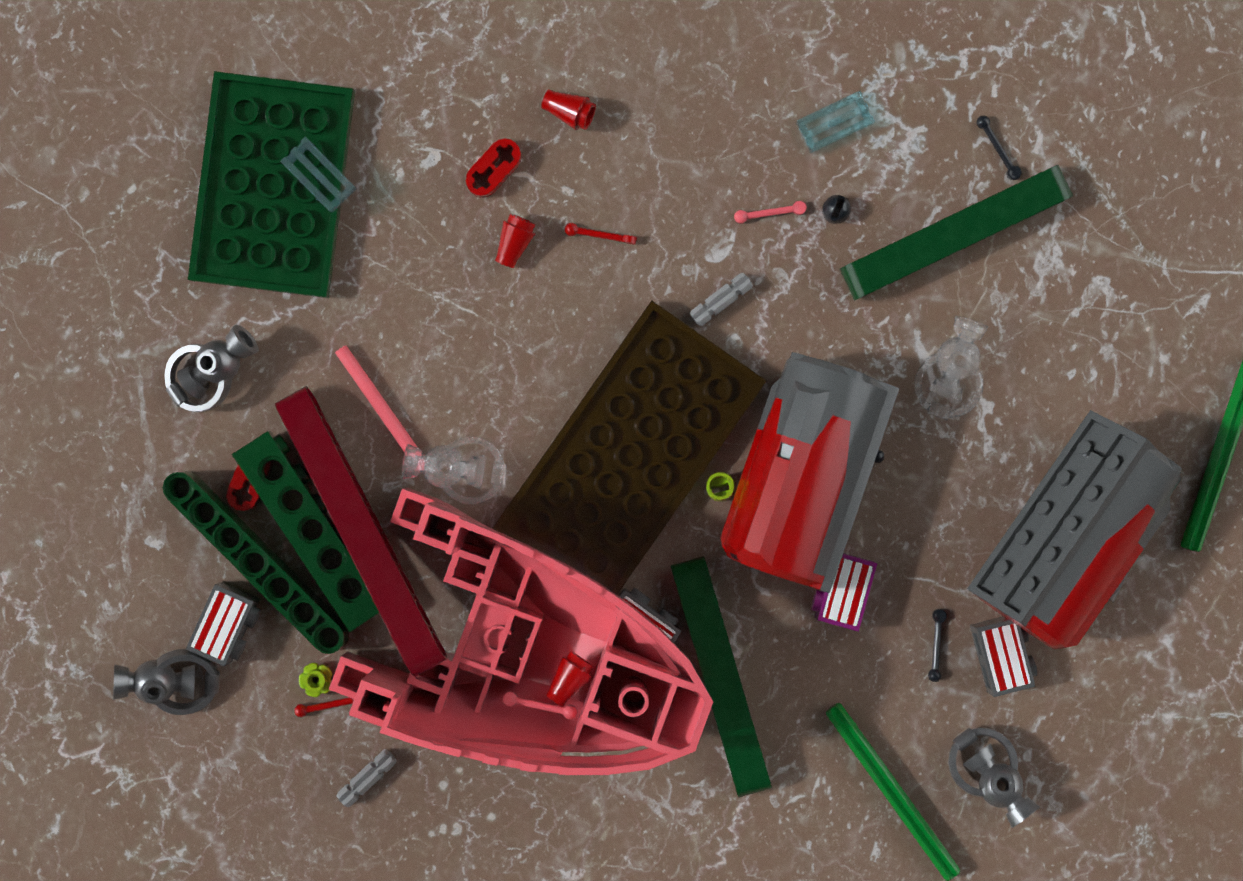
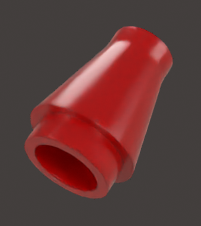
M549 89L543 97L541 108L550 112L575 130L579 128L587 130L595 115L596 104L590 102L589 97L560 93Z
M510 213L508 220H503L495 261L504 266L514 268L516 262L536 233L533 230L536 224Z
M570 651L566 658L562 657L546 696L559 706L564 707L566 702L592 678L590 673L594 666Z

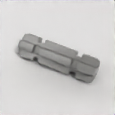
M744 273L738 274L731 280L732 283L730 285L725 284L705 300V304L702 305L700 303L692 309L690 315L696 324L703 326L712 319L711 316L713 314L716 316L736 301L739 294L744 295L753 286L750 279Z
M387 749L382 750L374 758V762L371 761L351 779L350 785L346 784L337 793L336 796L339 801L346 807L352 806L360 798L359 794L363 795L383 777V772L387 773L396 764L397 760L394 755Z

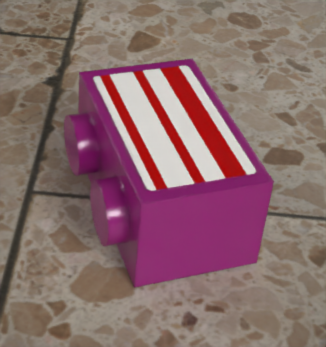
M843 553L830 593L820 590L815 591L811 610L816 611L815 618L818 621L859 632L877 563Z

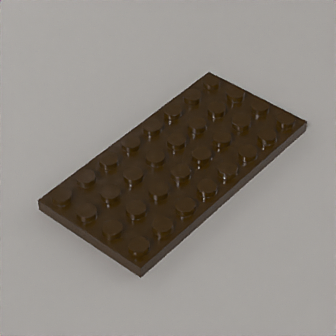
M651 300L492 529L571 566L617 595L767 380Z

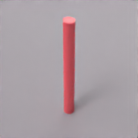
M347 345L337 350L335 354L414 467L420 465L426 458Z

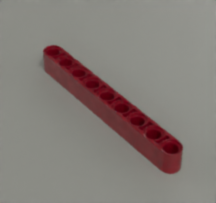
M305 386L276 402V409L407 668L416 677L448 659L447 654L313 393Z

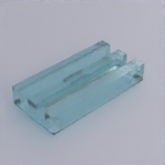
M858 91L797 120L796 124L810 154L873 125L875 120L868 111V105L864 102L861 91ZM856 103L857 108L810 130L807 129L806 125ZM861 114L862 121L816 143L813 142L812 137Z
M304 137L300 141L301 144L297 148L294 147L290 151L291 154L287 158L284 157L280 162L333 213L357 188ZM307 149L346 187L342 192L303 155ZM297 159L336 197L332 202L293 164Z

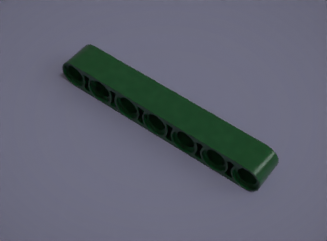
M1055 165L840 268V272L855 301L1073 197V194L1059 165Z
M185 471L175 472L166 477L162 488L167 500L318 651L331 654L346 645L350 634L343 621L199 476L193 472ZM181 478L186 479L190 486L189 493L185 497L180 496L176 490V484ZM205 503H209L214 508L215 514L210 522L204 520L201 516V507ZM230 527L239 533V542L235 547L229 545L225 539V533ZM254 552L259 553L264 558V567L261 571L254 570L250 565V556ZM278 577L284 578L289 583V592L286 596L279 595L275 591L274 583ZM302 602L309 603L313 607L314 617L312 620H304L300 616L299 606ZM325 628H334L338 632L339 642L337 645H330L324 640L323 632Z
M701 556L670 565L705 686L713 700L712 710L738 798L771 789L772 785L705 557Z

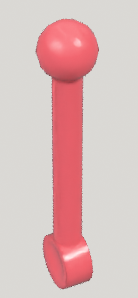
M796 201L793 206L753 212L738 210L734 214V219L737 223L743 224L747 219L786 213L802 215L805 213L807 206L803 201Z
M507 692L503 697V702L507 706L523 705L563 714L567 719H573L577 715V709L573 705L562 707L518 697L514 692Z

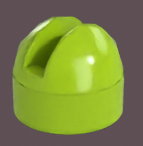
M723 472L711 475L706 484L709 497L717 502H724L730 499L734 493V481L731 476ZM729 485L730 490L712 493L714 488Z

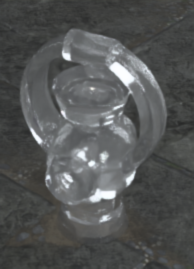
M955 316L953 331L957 333L956 337L949 338L942 343L938 351L926 358L920 365L915 376L914 389L919 403L927 410V414L948 420V418L965 415L978 404L983 393L984 380L979 368L981 360L980 351L974 342L981 340L989 328L987 325L966 317ZM959 355L964 356V357H963L961 360H959V361H955V360H954V358H955L956 356H959ZM937 362L938 368L943 375L941 378L934 380L929 390L940 396L957 401H962L963 387L960 385V380L975 374L976 388L972 398L964 406L952 410V407L934 401L929 403L922 392V379L930 366Z
M462 437L449 445H438L430 449L426 455L422 454L421 449L407 444L403 459L402 479L416 478L419 474L423 473L425 479L432 486L442 488L453 500L462 504L475 505L491 499L501 486H504L507 465L504 464L499 450L491 442L480 437ZM469 443L483 446L493 455L496 463H493L490 483L493 486L483 495L472 498L461 496L451 488L462 478L467 480L468 485L480 489L482 486L485 472V455L471 456L470 460L464 461L462 454L457 450L458 447ZM443 461L447 464L445 472H442L440 469V464Z

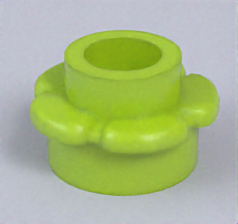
M315 662L310 663L304 667V672L299 675V685L302 689H305V693L310 697H319L322 693L327 694L330 691L329 687L332 682V671L326 665H319ZM314 677L319 678L318 683L313 682Z

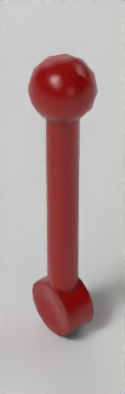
M568 223L564 228L568 236L580 234L636 245L637 241L635 236L580 228L575 223Z
M348 697L309 706L298 704L294 709V713L297 717L303 718L310 712L353 704L354 699Z

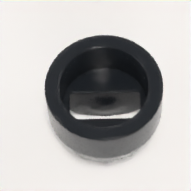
M841 195L829 197L822 207L824 218L832 224L844 222L851 213L850 202ZM837 200H840L843 204L837 218L832 216V213L836 207Z

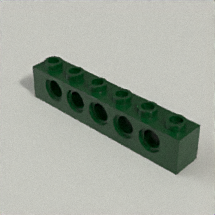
M267 431L231 455L349 632L378 614L379 611L335 524H332L326 515L328 510L319 493L313 495L306 485L310 481L308 474L300 463L295 466L286 455L291 449L279 433L274 436L271 431ZM272 460L279 461L283 466V475L276 481L270 480L265 474V466ZM292 489L299 491L303 496V503L297 510L289 509L284 502L286 493ZM309 519L318 520L323 527V532L318 539H311L304 533V525ZM333 548L341 553L342 563L339 567L330 568L324 563L323 555L327 549ZM355 578L361 583L362 592L359 596L349 597L344 593L342 585L346 579Z

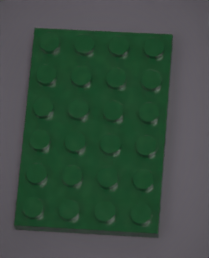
M214 71L188 272L189 281L329 299L355 90L353 88Z

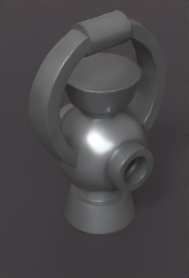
M236 324L227 334L226 342L212 340L204 345H188L178 349L170 357L165 369V384L167 393L177 407H182L192 412H205L217 407L226 399L231 388L232 378L239 370L240 358L244 359L259 351L255 339L245 328ZM194 351L197 352L195 359L196 367L189 366L179 370L177 377L182 387L190 395L198 399L202 398L209 388V381L218 383L214 397L203 405L189 402V398L178 382H176V370L180 361Z
M187 649L173 650L163 654L157 660L147 661L141 664L135 673L130 672L128 667L115 664L113 700L128 697L129 692H134L141 701L155 704L167 713L174 715L192 714L207 706L215 694L219 692L220 672L215 669L209 659ZM179 661H191L204 667L207 670L205 672V694L200 699L189 703H178L169 700L174 691L180 692L182 697L194 700L195 665L184 667L182 672L175 673L170 664Z
M968 728L953 739L954 743L950 749L948 759L949 770L953 780L962 790L973 796L983 797L992 806L998 808L1006 807L1008 810L1006 816L1012 828L1040 808L1029 797L1024 799L1021 796L1023 780L1017 771V753L1011 742L1003 734L989 728ZM978 735H985L998 740L1005 747L1009 755L1010 765L1004 763L995 764L993 759L995 753L991 743L963 764L972 772L977 771L981 774L979 789L967 784L961 778L956 766V756L958 750L963 751L978 739ZM998 780L1005 783L1004 791L997 788Z

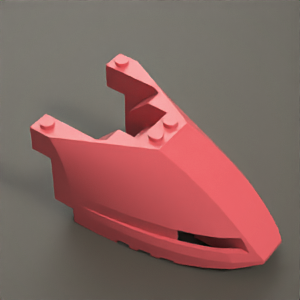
M403 488L401 490L390 522L415 531L414 540L446 551L445 554L452 555L443 582L471 591L477 595L455 654L446 652L448 659L416 677L411 672L408 674L348 651L340 657L329 690L354 699L349 712L350 716L380 726L381 730L379 733L417 746L456 757L462 756L483 761L482 763L501 765L528 772H545L559 775H612L650 770L696 751L713 700L689 658L658 626L627 601L571 566L525 543L489 528L440 499L410 488ZM570 651L594 666L590 673L592 678L564 705V707L567 705L576 707L577 715L573 719H567L563 714L518 704L507 706L503 702V697L507 692H514L520 698L559 706L550 700L546 693L550 689L562 657L566 658ZM640 746L648 747L647 749L621 755L561 756L562 752L590 753L624 751Z

